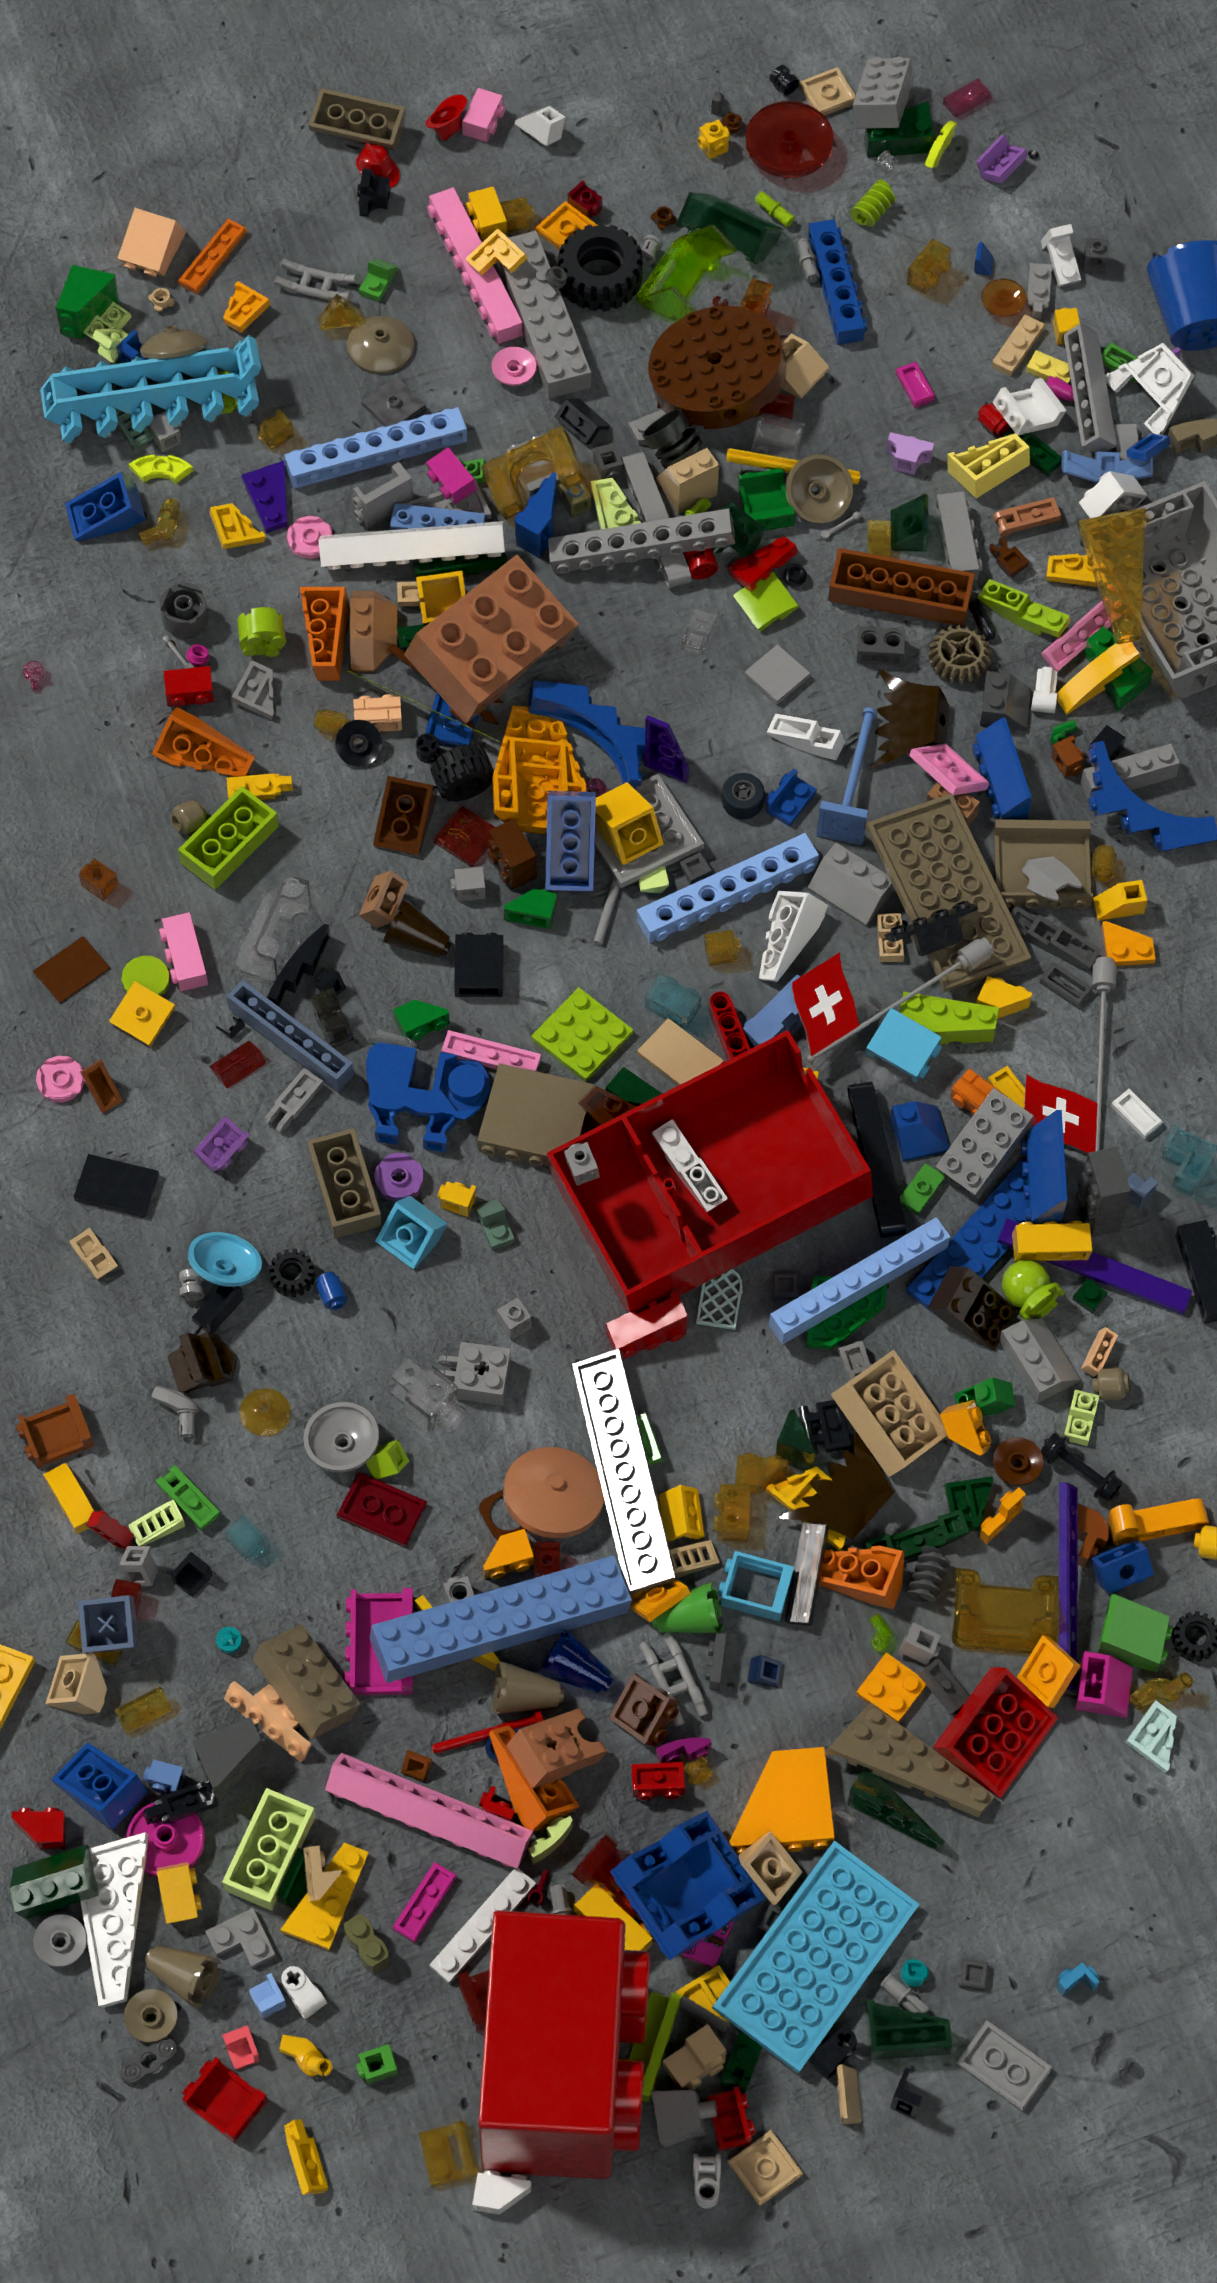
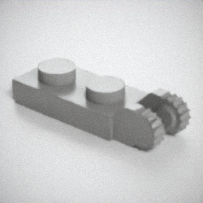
M303 1068L274 1102V1106L268 1112L264 1121L267 1124H272L280 1111L285 1113V1116L278 1123L276 1130L280 1133L284 1132L292 1119L294 1120L321 1089L324 1081Z

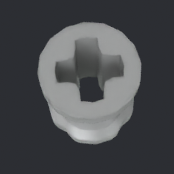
M647 235L643 239L644 244L641 248L643 264L652 265L655 263V255L662 248L663 243L656 236Z

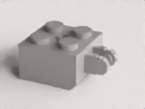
M461 1342L458 1357L439 1356L438 1362L440 1365L456 1367V1371L438 1370L436 1372V1378L454 1382V1398L471 1402L504 1405L511 1362L510 1348Z

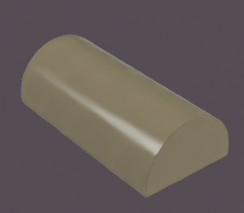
M321 88L308 126L309 130L365 144L369 143L370 145L377 144L387 149L396 150L402 138L406 111L405 107Z

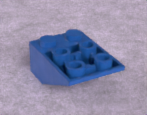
M555 472L549 478H545L542 481L540 490L536 495L533 494L529 498L527 507L523 512L520 511L514 520L516 546L537 558H540L549 547L548 538H553L557 504Z

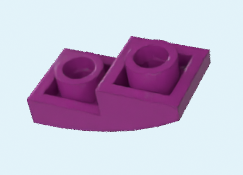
M687 1738L673 1741L656 1748L655 1756L659 1763L675 1762L681 1757V1754H684L688 1762L693 1759L699 1761L705 1758L709 1751H711V1741L709 1738Z

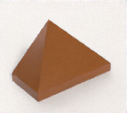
M101 1059L80 1071L101 1113L123 1102Z

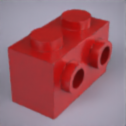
M210 666L163 671L168 707H182L189 704L204 705L208 702H214Z

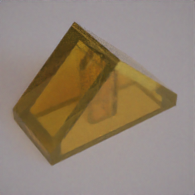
M336 294L318 317V323L321 330L364 324L365 319L360 309Z

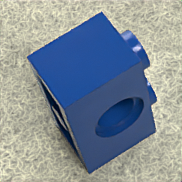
M1137 1539L1091 1558L1098 1585L1108 1594L1119 1592L1128 1585L1143 1582L1147 1577L1154 1575L1147 1548Z

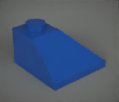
M918 1101L892 1106L890 1120L903 1162L947 1152L950 1146L937 1106Z

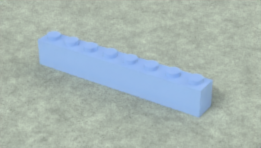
M937 1217L774 1311L770 1314L769 1327L781 1344H785L886 1283L947 1249L950 1235Z

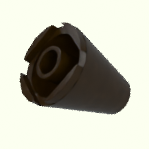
M407 900L403 901L383 940L386 944L437 958L441 954L446 956L452 945L449 942L450 936Z

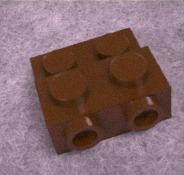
M632 1673L608 1718L642 1743L656 1746L665 1740L667 1736L665 1729L669 1721H673L678 1716L680 1701L664 1689L654 1686L639 1674Z

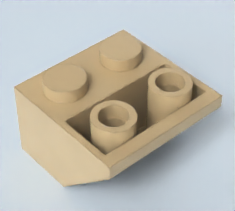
M791 333L782 342L787 372L780 388L802 399L830 368L807 341Z

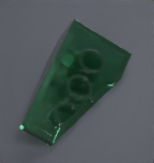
M862 1771L850 1789L847 1805L941 1853L945 1841L887 1783L883 1782L882 1777L872 1772L868 1774Z

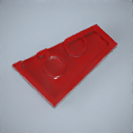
M785 536L778 538L771 544L755 550L754 553L736 560L735 563L727 567L728 573L752 592L757 588V582L761 579L765 581L770 577L771 570L783 566L798 553L797 546Z

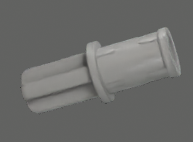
M558 1884L552 1886L550 1892L554 1911L551 1913L570 1915L572 1908H569L565 1885Z
M892 1973L882 1981L880 1986L897 2000V2005L902 2004L919 2020L927 2014L928 2007L912 1993L913 1989H908Z

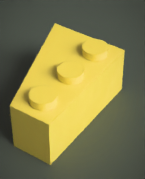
M1012 434L989 441L986 446L975 448V446L968 447V451L959 454L954 452L948 453V473L975 498H978L1030 465V447L1019 436Z

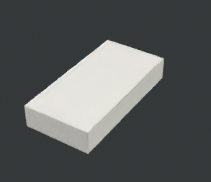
M1130 1089L1126 1090L1111 1103V1107L1144 1140L1162 1126L1163 1121Z

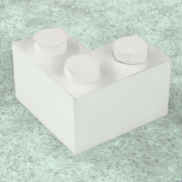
M1109 471L1103 474L1099 482L1084 494V498L1079 504L1093 523L1101 524L1107 519H1112L1120 509L1134 510L1148 495L1133 475Z

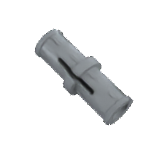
M807 238L800 239L796 243L800 255L799 263L805 272L806 281L814 283L820 278L816 266L817 258L812 252L810 240Z

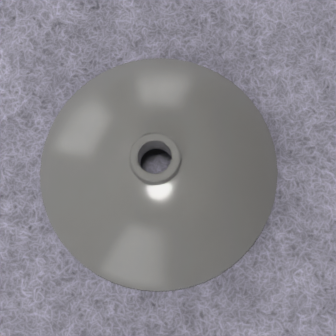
M350 1402L329 1404L318 1410L309 1419L303 1435L304 1447L309 1458L318 1467L330 1472L352 1471L363 1466L374 1455L379 1443L378 1425L373 1415L358 1404ZM348 1443L347 1446L340 1447V1444Z

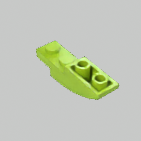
M991 579L988 580L978 594V599L996 613L1039 636L1045 632L1060 638L1071 622L1069 615L1031 601L1029 594Z

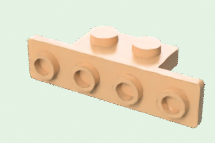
M233 1681L229 1685L224 1700L244 1717L248 1718L251 1716L254 1724L259 1722L262 1731L269 1738L274 1740L299 1762H302L308 1754L311 1743L295 1731L301 1725L275 1689L268 1684L253 1696L236 1681Z

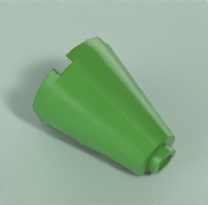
M706 1583L691 1590L687 1597L652 1620L653 1628H658L659 1632L716 1634V1632H723L724 1624H718V1618L722 1616V1610L716 1588L712 1589L714 1583Z

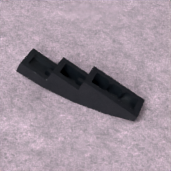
M323 924L304 941L277 976L267 998L278 1007L286 991L296 992L304 973L313 976L330 937L328 924Z

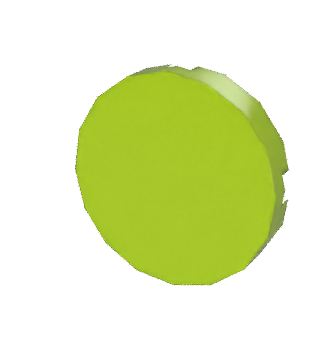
M140 956L126 964L122 971L121 981L126 992H128L133 982L136 981L162 996L169 987L170 975L167 966L160 959L154 956Z

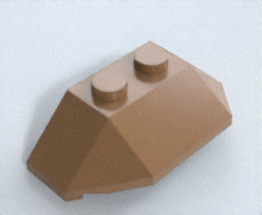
M376 591L351 592L350 664L352 673H374L379 668V665L391 655L387 651L392 643L397 646V605Z

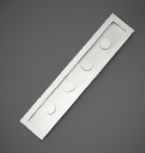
M514 1868L430 1963L429 1967L450 1985L492 1937L494 1911L514 1912L528 1896L529 1892L536 1887V1883L519 1868Z

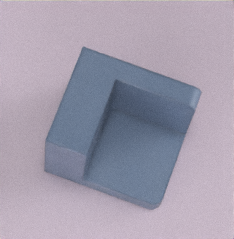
M1132 1173L1127 1178L1131 1190L1129 1200L1140 1209L1156 1192L1158 1182L1151 1176L1144 1181L1137 1174Z

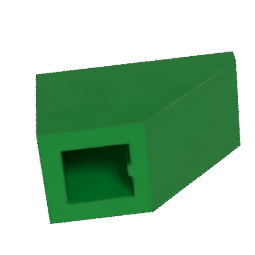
M412 1000L393 1009L394 1022L406 1043L418 1041L432 1031H440L447 1024H450L449 1012L446 1008L418 1000Z
M994 1377L955 1394L956 1404L975 1400L976 1406L981 1409L983 1416L996 1415L1016 1406L1012 1383Z

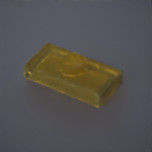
M159 1686L114 1711L125 1734H128L172 1711V1708L162 1687Z

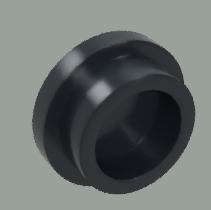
M792 564L784 571V580L791 586H800L807 579L806 570L799 564Z

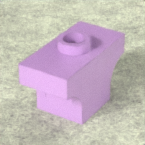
M890 432L887 453L894 457L893 470L915 475L919 465L931 463L934 443L920 440L913 436H904Z

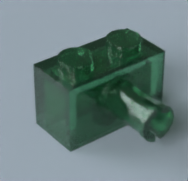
M731 501L722 508H729L734 526L735 544L728 545L727 547L731 546L743 557H746L759 547L766 528ZM727 547L719 548L715 553L720 554Z

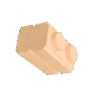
M392 694L382 696V698L361 696L358 699H353L354 720L368 721L379 732L402 730L400 696L395 697Z

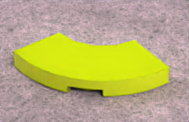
M949 121L943 126L940 131L943 135H939L936 141H934L925 166L929 168L938 166L944 151L952 141L958 123Z
M155 454L147 455L129 463V469L143 482L154 478H164L177 484L193 472V466L183 459L168 455V457L155 456Z

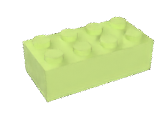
M266 1788L222 1881L224 1891L272 1911L277 1902L276 1894L297 1848H302L316 1817L314 1807Z

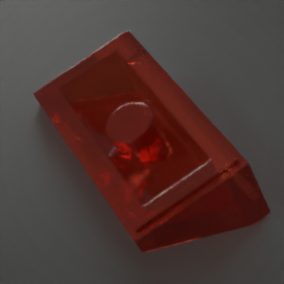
M247 1041L209 1067L223 1086L229 1088L265 1065L266 1061L260 1049L252 1042Z

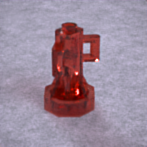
M606 1832L581 1860L571 1875L583 1885L586 1881L605 1886L615 1895L613 1901L634 1918L638 1913L631 1907L629 1899L623 1890L617 1886L615 1878L610 1872L622 1862L616 1849L619 1842Z

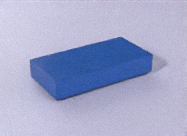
M1150 433L1127 450V458L1148 461L1170 445V437Z

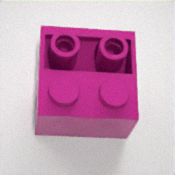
M1084 1651L1080 1666L1075 1710L1127 1718L1133 1667L1110 1655Z

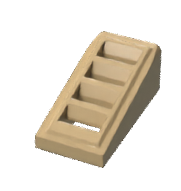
M711 1540L670 1550L677 1578L720 1564ZM707 1549L710 1560H705L702 1550ZM695 1552H697L700 1559L698 1563H696L693 1556ZM688 1555L691 1564L686 1565L683 1556ZM674 1559H679L681 1567L676 1566Z

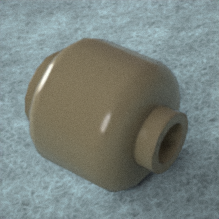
M190 800L174 807L170 816L171 823L176 831L189 834L197 831L206 822L207 811L197 801Z
M1121 1367L1101 1369L1098 1372V1377L1093 1378L1094 1393H1099L1103 1401L1123 1400L1127 1393L1131 1392L1129 1373H1125Z

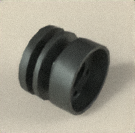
M681 409L672 410L661 416L648 426L642 434L651 450L659 448L655 456L658 460H661L660 463L664 469L693 455L703 443L699 435L696 436L697 432L694 428L686 429L690 422Z

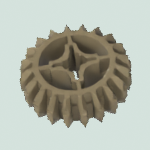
M959 624L956 629L949 626L947 631L941 629L939 635H935L929 647L928 658L931 668H935V674H942V680L950 678L951 684L954 680H958L961 685L963 680L970 684L973 678L979 680L981 674L986 673L987 667L990 665L992 652L989 649V641H985L984 634L978 636L977 629L970 631L969 625L965 629H961ZM970 648H972L977 653L978 657L974 656V653L970 650ZM942 652L950 659L949 662L944 658Z

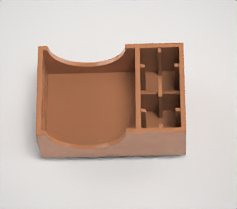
M515 555L417 632L404 655L462 721L467 724L506 693L510 686L546 653L555 647L558 650L567 643L579 623L518 555Z

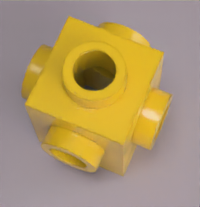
M719 119L699 127L697 142L708 159L728 152L730 132L726 126L723 127Z

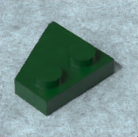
M993 1476L944 1484L949 1513L962 1509L969 1532L979 1530L992 1487Z

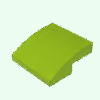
M771 572L770 577L765 581L761 579L757 582V588L751 592L744 587L733 595L760 632L778 618L782 621L799 608V605L774 572Z

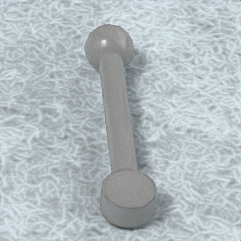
M854 512L852 517L829 531H822L821 539L828 540L834 532L854 520H860L861 514Z
M165 635L162 638L163 643L168 644L185 668H194L193 664L188 663L173 645L171 637Z

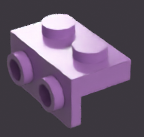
M1001 135L977 159L976 163L982 179L1002 184L1028 157L1026 149L1009 145L1006 135Z
M224 1116L192 1153L212 1172L219 1169L223 1171L233 1161L230 1158L235 1151L239 1153L248 1144L246 1139L250 1133L248 1131L242 1132L229 1118Z

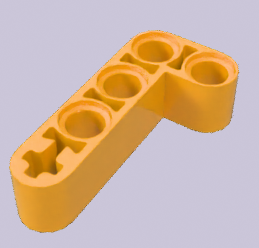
M1201 1498L1133 1511L1130 1504L1119 1505L1110 1510L1107 1519L1114 1545H1123L1135 1539L1140 1542L1202 1529L1205 1525H1209L1204 1502Z

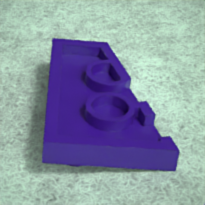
M284 460L242 474V481L265 533L287 527Z

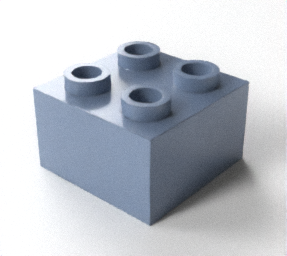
M127 1595L78 1601L82 1653H101L139 1648L135 1600L133 1596Z

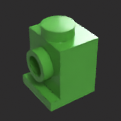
M389 2044L358 2054L360 2062L355 2064L360 2079H366L367 2084L391 2076H398ZM373 2064H379L381 2066V2069L377 2071H372L371 2066Z

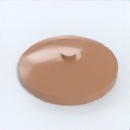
M543 1447L528 1451L512 1463L505 1476L503 1499L509 1514L520 1526L536 1535L547 1538H567L578 1535L590 1528L601 1513L604 1495L598 1471L586 1458L573 1451L558 1447Z

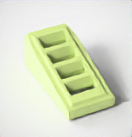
M171 1500L132 1522L128 1527L131 1533L134 1534L133 1537L137 1545L145 1546L185 1527V1523L175 1501ZM171 1513L174 1518V1520L171 1522L167 1517V1514ZM162 1518L165 1525L161 1527L157 1519ZM152 1522L156 1531L151 1532L148 1523ZM141 1526H143L147 1534V1536L144 1538L142 1537L138 1529Z

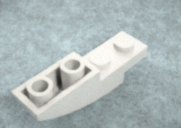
M673 1119L652 1132L651 1135L664 1152L665 1158L706 1212L711 1211L728 1200L702 1159L698 1158Z

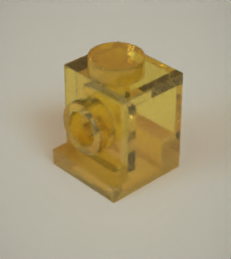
M278 409L276 410V416L266 419L260 425V431L257 433L258 439L262 444H267L273 450L294 437L293 424Z

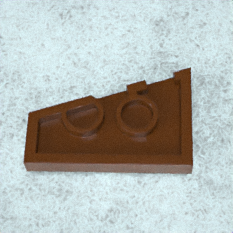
M594 1086L578 1102L599 1126L637 1107L598 1086Z

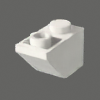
M548 106L515 120V124L547 146L561 139L565 116L551 106Z
M485 2170L484 2173H478L472 2204L473 2211L500 2215L531 2192L532 2182L528 2181L526 2176L512 2174L511 2178L500 2176V2172Z

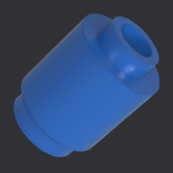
M326 1272L316 1279V1287L324 1307L331 1310L342 1308L348 1297L339 1276H336L335 1272Z

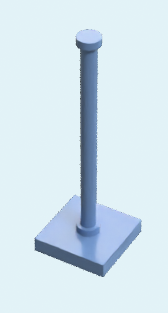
M865 708L862 715L864 719L842 805L821 801L816 836L863 845L868 810L851 807L872 722L877 716V711L873 708Z

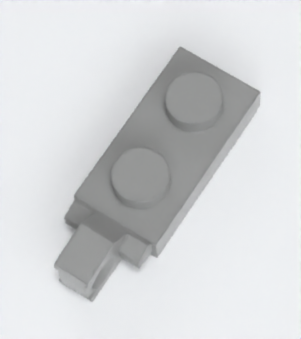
M1030 263L1026 305L1033 307L1032 318L1041 320L1042 308L1049 307L1052 265Z

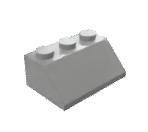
M835 843L822 859L807 890L862 925L867 926L893 894L894 886L889 875L840 844Z
M1043 1319L1022 1320L1002 1330L999 1343L1036 1403L1080 1382L1079 1376Z

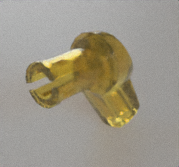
M167 499L160 508L157 526L139 532L144 546L162 538L169 540L174 536L180 511V504L176 499Z
M1182 1672L1173 1680L1149 1679L1132 1693L1129 1699L1138 1710L1153 1703L1155 1700L1160 1704H1170L1178 1700L1181 1692L1192 1687L1193 1679L1186 1672Z

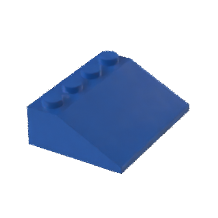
M1056 1110L1027 1130L1025 1140H1021L1020 1144L1021 1155H1025V1162H1022V1177L1027 1179V1185H1023V1198L1028 1200V1207H1025L1024 1219L1025 1222H1032L1033 1224H1043L1048 1221H1055L1061 1224L1067 1204L1062 1110Z

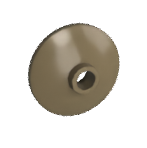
M146 1989L138 1992L128 2001L124 2010V2023L128 2032L137 2040L147 2043L157 2042L166 2038L173 2031L177 2022V2008L172 1998L165 1992L157 1989ZM154 2014L156 2015V2020L148 2022L147 2016Z

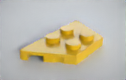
M816 1466L806 1470L801 1475L796 1474L788 1477L786 1481L775 1485L773 1483L768 1485L766 1492L789 1511L809 1506L802 1500L803 1497H820L811 1486V1481H832V1479ZM829 1529L827 1542L838 1551H842L846 1536Z

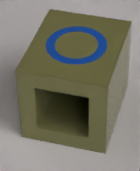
M580 476L566 479L559 484V498L571 518L591 510V495Z

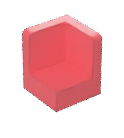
M248 2025L222 2035L235 2070L260 2061Z

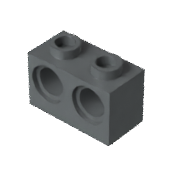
M872 626L859 627L856 663L903 666L905 630L897 628L881 629Z

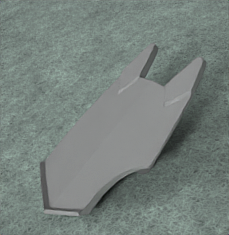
M1054 856L1027 860L1021 870L1023 875L1029 879L1027 889L1050 900L1059 901V896L1056 892L1068 885L1082 888L1081 882L1073 872Z

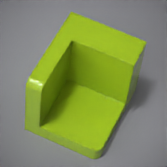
M399 1440L378 1445L374 1455L366 1464L374 1479H380L399 1473L409 1462V1459Z

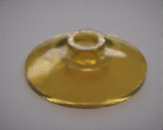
M262 1388L249 1393L244 1398L239 1413L243 1426L249 1432L258 1436H270L278 1433L285 1427L289 1420L290 1408L288 1401L280 1392ZM262 1406L269 1408L266 1412L259 1410Z

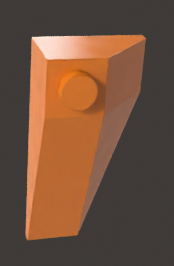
M178 707L170 714L152 752V755L171 765L189 766L197 770H212L220 774L237 777L247 775L255 758L254 755L199 718Z
M871 1546V1549L858 1550L856 1547L848 1548V1551L835 1552L825 1550L819 1585L872 1605L894 1609L903 1584L904 1552L884 1546Z
M509 1725L491 1730L489 1735L513 1808L525 1828L533 1832L546 1829L553 1820L565 1817L580 1807L567 1785L561 1779L532 1789L506 1747L516 1732Z

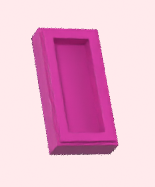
M917 362L896 369L895 374L914 408L935 401V395Z

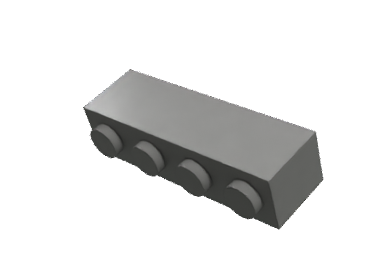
M964 492L937 494L935 509L947 568L975 573L974 582L978 581L979 572H982V561L976 555L978 552V541L973 539L972 535L975 529L973 519L969 520L968 515L971 513L970 501L965 499Z
M1172 744L1111 761L1116 773L1130 790L1177 777L1180 764ZM1094 766L1083 769L1080 784L1087 800L1091 797L1090 793L1099 790L1098 786L1095 787L1093 782Z

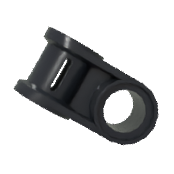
M847 2028L837 2030L813 2052L808 2061L825 2079H829L836 2073L838 2065H842L856 2050V2035ZM840 2038L844 2041L847 2038L850 2039L849 2047L846 2045L840 2047Z

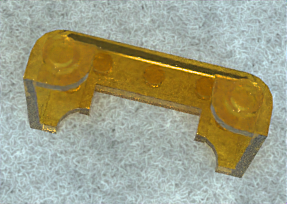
M956 1568L952 1642L955 1646L962 1649L1031 1654L1042 1635L1049 1636L1056 1642L1059 1622V1576H1038L1032 1581L1031 1589L980 1585L981 1579L978 1572L972 1569Z

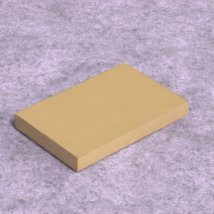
M669 1018L637 1050L639 1057L677 1086L724 1063L723 1059Z

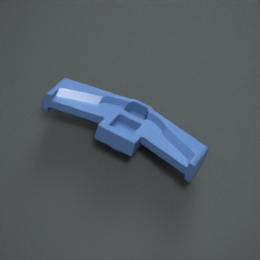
M1063 450L1061 468L1065 474L1096 483L1099 482L1103 474L1109 471L1133 475L1138 480L1153 476V457L1148 461L1132 458L1119 461L1120 452H1096L1095 459Z

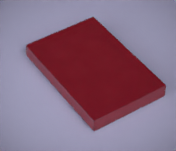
M358 1472L337 1513V1518L406 1548L427 1506V1501Z

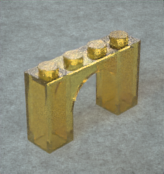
M562 426L553 428L548 433L538 438H533L528 443L511 449L506 454L491 459L481 466L497 510L505 520L517 515L520 511L523 512L525 509L517 483L524 468L533 462H551L559 481L566 490L587 480L570 436Z

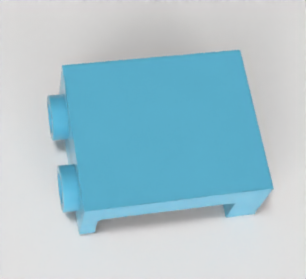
M891 1008L866 1047L865 1055L872 1059L875 1056L911 1076V1081L916 1083L919 1077L923 1079L930 1068L927 1065L932 1057L934 1059L937 1058L943 1046L940 1045L941 1036Z

